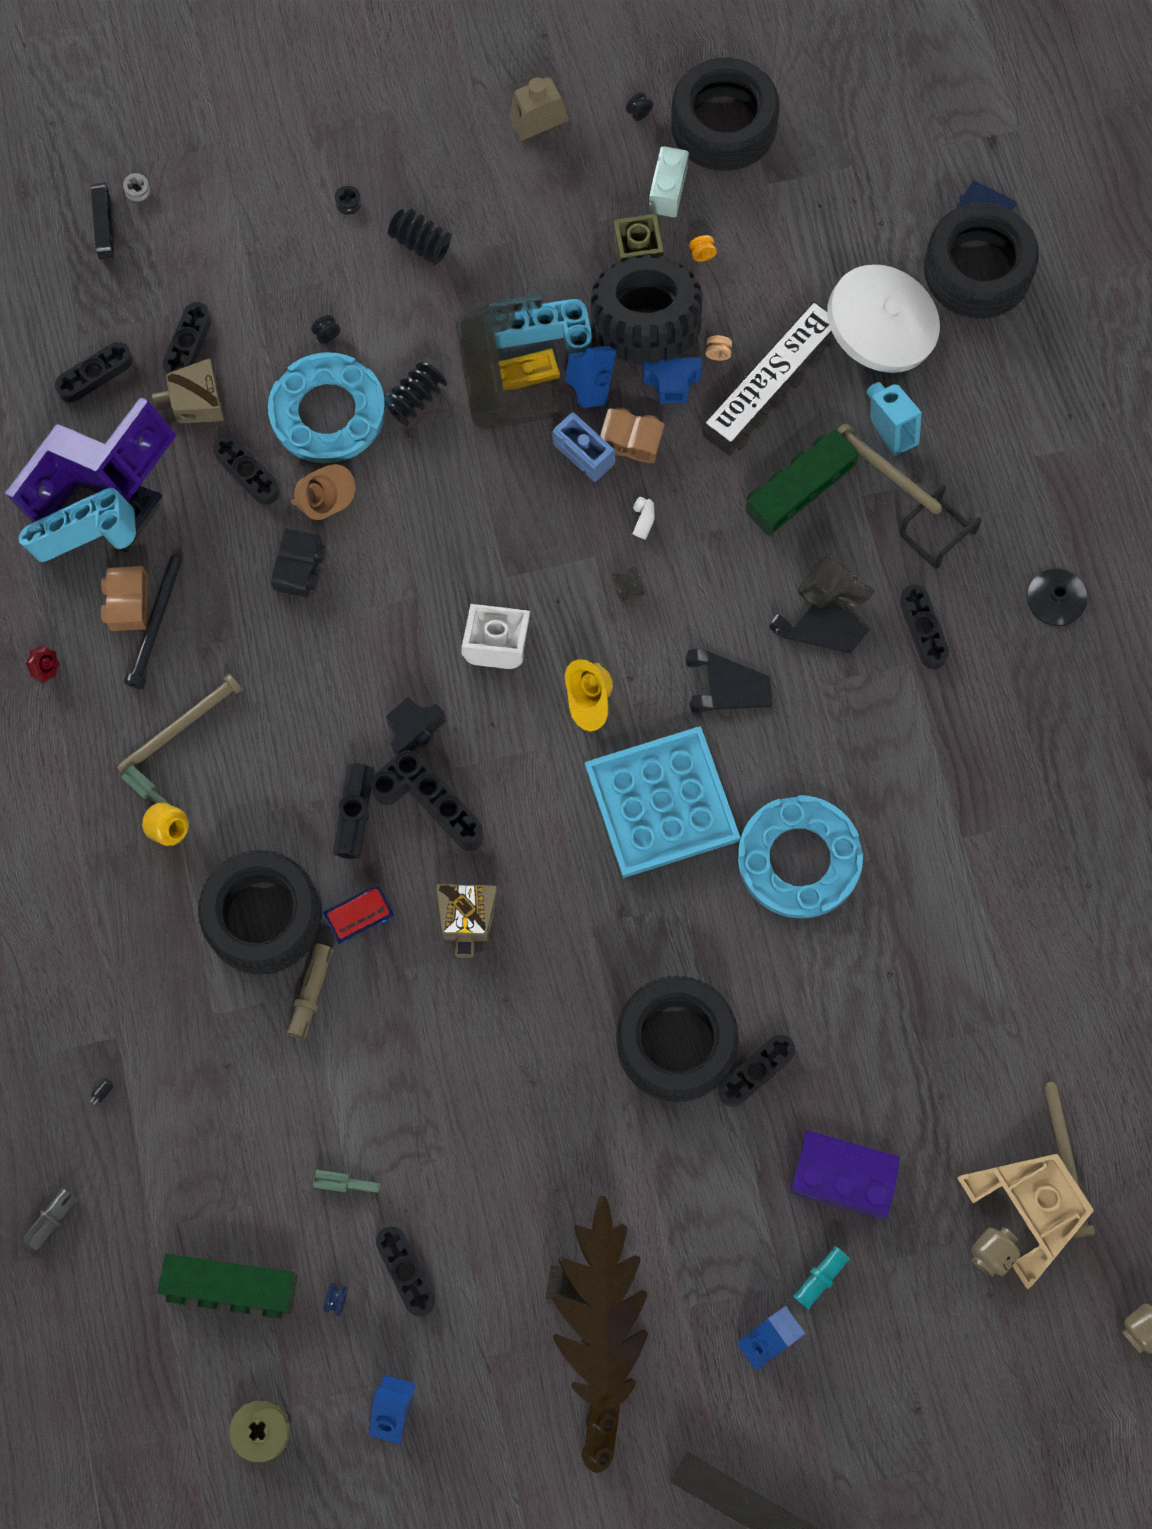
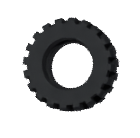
M643 255V258L633 256L627 258L625 262L618 261L614 263L611 269L607 268L600 275V278L595 281L593 291L591 292L592 330L595 334V339L602 347L610 346L616 349L618 359L623 361L633 360L634 364H642V362L658 364L659 360L665 359L667 362L674 359L676 354H683L688 350V346L691 347L698 339V334L702 328V292L699 281L687 268L683 269L681 263L675 260L670 262L668 258L659 256V258H652L651 255ZM642 306H652L663 309L661 311L653 313H639L631 311V309Z

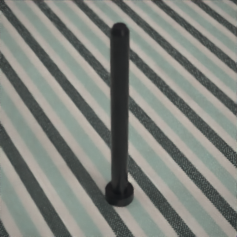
M174 554L170 557L132 672L125 676L124 683L132 688L144 689L146 680L143 678L182 562L180 555Z

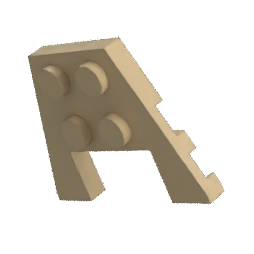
M1059 1154L958 1177L959 1182L973 1203L1003 1186L1038 1241L1039 1246L1018 1258L1013 1264V1268L1027 1289L1032 1287L1094 1211Z

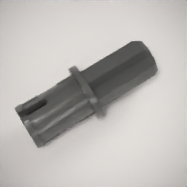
M61 1187L59 1193L44 1211H39L41 1213L40 1217L25 1234L23 1241L32 1249H39L55 1227L58 1226L60 1228L61 1224L59 1222L78 1199Z

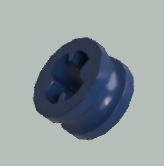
M332 1283L325 1299L323 1311L328 1313L330 1310H333L335 1315L340 1316L346 1302L348 1287L344 1286L342 1289H339L337 1284Z

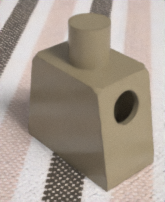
M550 77L544 79L533 78L530 80L529 85L517 89L513 93L509 120L521 141L569 121L562 98Z

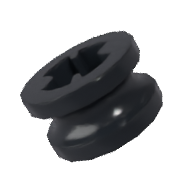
M639 92L629 100L626 111L629 114H633V118L636 121H640L650 113L653 108V102L647 99L643 92Z
M343 186L335 193L336 206L341 213L351 215L360 209V193L355 187ZM351 196V203H345V197Z
M331 315L319 318L311 326V331L317 335L316 338L319 343H327L333 340L341 330Z

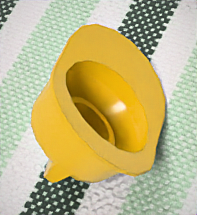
M582 659L572 661L565 672V684L571 716L575 723L583 730H598L605 724L608 717V697L613 689L612 678L600 663H591L588 660Z

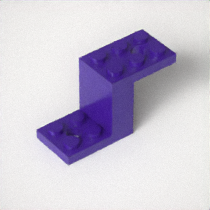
M139 398L106 444L56 424L5 492V495L32 523L57 512L77 484L95 492L114 488L128 502L177 435L151 403L143 398ZM142 436L143 442L141 443V445H139V440ZM43 484L44 490L39 494V488Z

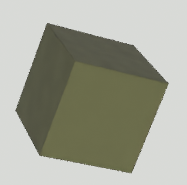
M656 214L614 220V247L617 262H625L627 258L633 256L636 258H643V255H651L652 258L663 257V247Z

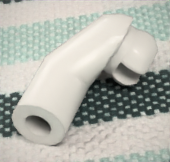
M639 497L633 508L636 512L641 513L632 534L646 540L655 518L654 502L651 499L646 500L643 497Z

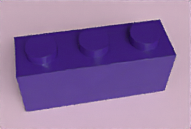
M806 1130L790 1193L884 1220L889 1214L897 1181L900 1157Z

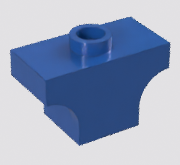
M610 346L587 348L586 352L569 354L565 382L575 389L578 405L583 408L606 405L616 349Z
M675 356L674 359L667 362L665 359L659 360L658 364L643 362V384H649L657 390L659 404L688 403L689 387L693 383L701 381V357L679 358Z
M785 1306L738 1341L737 1345L754 1369L758 1370L805 1335V1332Z
M387 1375L383 1376L380 1387H377L373 1398L369 1436L401 1444L414 1400L415 1383Z

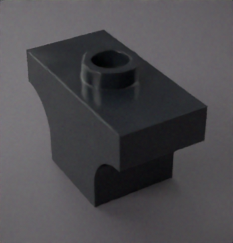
M407 697L386 716L388 726L395 732V738L390 743L393 753L398 755L402 751H413L418 746L423 747L429 743L434 736L433 733L446 722L444 711L437 704L430 707H420Z

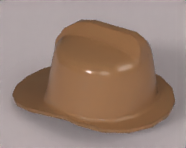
M338 464L328 465L300 479L294 488V498L290 501L292 505H297L298 509L310 519H325L350 505L355 494V481L351 472L344 466Z

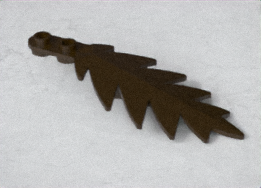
M603 1195L599 1196L596 1204L592 1229L580 1225H575L574 1227L578 1243L590 1267L563 1257L558 1259L570 1284L587 1305L555 1293L551 1296L561 1315L582 1338L581 1342L558 1334L553 1335V1340L564 1358L577 1374L589 1384L572 1382L571 1387L578 1396L590 1404V1411L586 1417V1441L581 1455L586 1468L595 1473L607 1469L613 1460L620 1404L628 1398L636 1384L632 1378L625 1379L634 1367L648 1336L647 1331L642 1329L626 1338L643 1308L647 1292L641 1290L623 1300L634 1280L641 1259L639 1256L634 1255L618 1264L625 1243L627 1226L620 1224L613 1228L607 1198Z

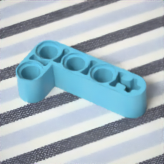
M578 299L485 313L480 315L475 322L478 345L486 350L564 338L568 356L573 353L586 352L587 348H592V333L587 308ZM572 315H576V316H579L580 318H579V319H576V320H572V319H569L568 317H570V316H572ZM543 320L551 321L549 324H541L540 322ZM514 325H521V326H523V327L520 328V329H513V328H511V327L514 326ZM576 341L585 342L583 345L573 344Z
M107 488L29 524L21 531L18 540L39 562L48 561L102 535L115 548L122 549L129 546L136 535L134 509L116 489Z

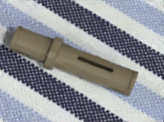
M318 943L314 944L298 999H294L293 1007L295 1009L286 1032L292 1037L306 1039L313 1013L318 1011L316 1003L334 949Z

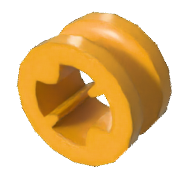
M699 236L689 243V248L692 251L691 256L694 261H707L717 254L712 236Z

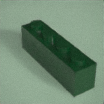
M836 429L828 435L825 433L820 435L814 441L811 449L806 453L804 451L799 452L792 459L790 466L785 470H777L769 478V483L762 488L756 487L747 496L745 512L768 536L772 535L856 466L859 453Z
M165 1253L157 1293L166 1296L165 1302L185 1305L186 1299L198 1301L197 1307L217 1310L218 1304L231 1305L230 1312L249 1314L251 1308L263 1310V1317L282 1319V1313L291 1314L298 1274L290 1271Z

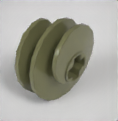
M264 1400L253 1401L242 1406L235 1413L229 1431V1438L235 1452L241 1458L257 1463L267 1462L279 1456L287 1446L290 1436V1422L286 1412L277 1404ZM265 1423L264 1433L266 1437L264 1439L260 1437L255 1439L256 1430L254 1426Z

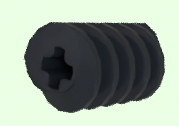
M412 208L404 213L403 209L399 210L389 224L388 236L393 239L396 238L397 242L402 245L405 244L406 248L411 251L414 250L415 254L423 256L424 260L437 265L449 249L452 234L447 232L442 236L443 228L438 226L433 230L434 222L429 220L424 224L425 216L420 214L415 218L416 211Z
M420 361L416 364V369L408 372V377L400 380V385L392 388V393L384 396V401L394 418L404 426H408L409 422L405 416L409 415L412 418H416L417 414L413 408L417 407L420 410H424L425 406L421 400L424 399L432 402L433 398L429 392L432 391L437 395L440 394L441 390L437 384L440 383L446 387L447 381L435 367L427 362Z

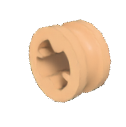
M716 335L707 339L706 345L708 348L705 355L708 358L722 361L731 357L730 348L732 347V340L730 338Z

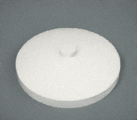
M865 265L855 268L841 278L830 295L827 309L828 320L835 339L849 356L868 368L887 373L908 371L921 364L936 346L940 332V320L932 298L919 282L896 268L884 265Z

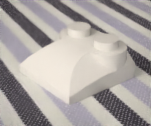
M470 604L462 643V656L473 665L513 669L520 666L524 657L530 611Z

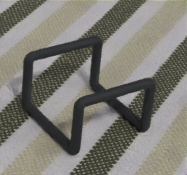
M941 484L930 496L933 498L937 497L936 499L941 506L961 523L965 529L939 552L936 561L905 533L908 522L925 508L921 503L903 519L899 531L900 536L934 568L941 566L944 555L969 532L976 534L982 522V519L977 517L969 524L944 501L943 495L946 490V485Z

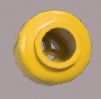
M156 803L146 811L142 827L149 839L164 846H174L185 838L188 832L189 821L183 810L168 803Z

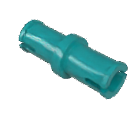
M834 1246L817 1268L813 1267L810 1270L811 1276L793 1297L809 1310L826 1287L831 1288L834 1284L832 1280L851 1259L838 1247Z

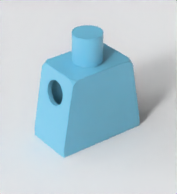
M880 382L871 385L867 390V395L871 399L870 418L892 455L895 457L919 445L922 414L919 408L899 385L893 384L887 388H884Z

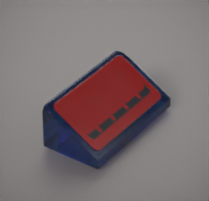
M379 884L323 912L338 944L394 916Z

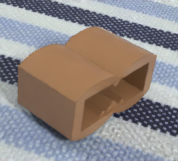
M625 408L608 409L600 437L615 450V455L627 456L646 463H655L665 424L652 415L641 417L633 415Z
M144 567L107 568L106 577H103L101 581L103 595H107L106 605L101 606L103 623H106L111 631L146 629L148 624V575Z

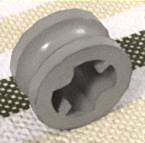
M133 173L125 178L123 188L129 200L140 202L148 197L150 187L144 175ZM137 184L141 187V190L136 192L132 185Z

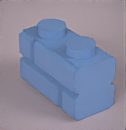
M574 412L569 414L552 431L553 445L581 471H585L586 475L593 482L600 479L615 464V450Z

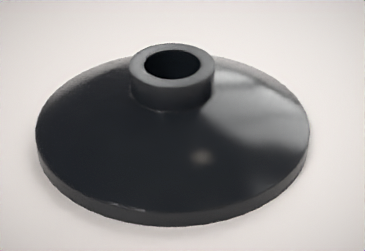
M1050 569L1039 573L1031 581L1027 591V603L1031 612L1040 621L1053 626H1064L1073 623L1083 614L1087 605V591L1082 581L1073 573L1062 569ZM1060 590L1064 593V596L1058 597L1054 591Z

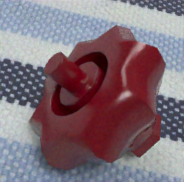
M44 644L37 649L30 650L29 658L25 663L30 677H34L42 683L50 678H55L57 668L60 665L57 660L56 651L49 649Z

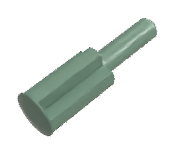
M134 765L130 766L123 773L121 779L144 799L149 797L155 804L168 803L155 791V785L138 771Z
M316 1169L313 1177V1188L346 1193L347 1189L376 1193L380 1190L379 1183L349 1179V1174Z

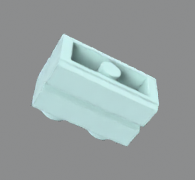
M665 146L660 148L649 195V212L652 214L677 217L688 169V151Z

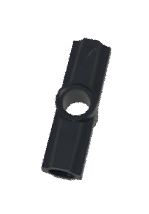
M359 763L348 764L343 795L338 805L339 819L333 848V855L352 860L360 859L365 825L369 818L368 807L371 795L370 782L374 776L373 767ZM352 806L362 808L361 812L354 817L346 815V812Z

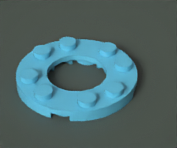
M330 352L312 354L292 363L287 367L288 371L282 375L279 381H275L268 401V414L273 432L279 442L290 453L303 460L315 463H336L350 459L368 448L382 428L386 408L381 384L369 368L367 369L351 356ZM323 384L338 385L346 389L353 396L356 404L355 415L348 422L347 426L332 434H321L310 430L309 427L302 423L299 416V406L304 395L314 387Z
M805 795L781 800L779 798L759 809L744 828L738 849V865L742 880L750 894L761 905L774 913L791 918L821 916L841 905L852 893L858 882L863 864L859 835L850 819L840 809L827 801ZM792 829H807L818 834L826 842L830 852V866L827 873L818 882L806 886H793L782 881L774 873L770 864V849L773 842L782 833Z

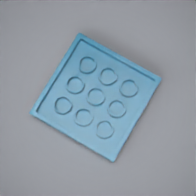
M701 726L584 762L622 878L739 842L741 839Z

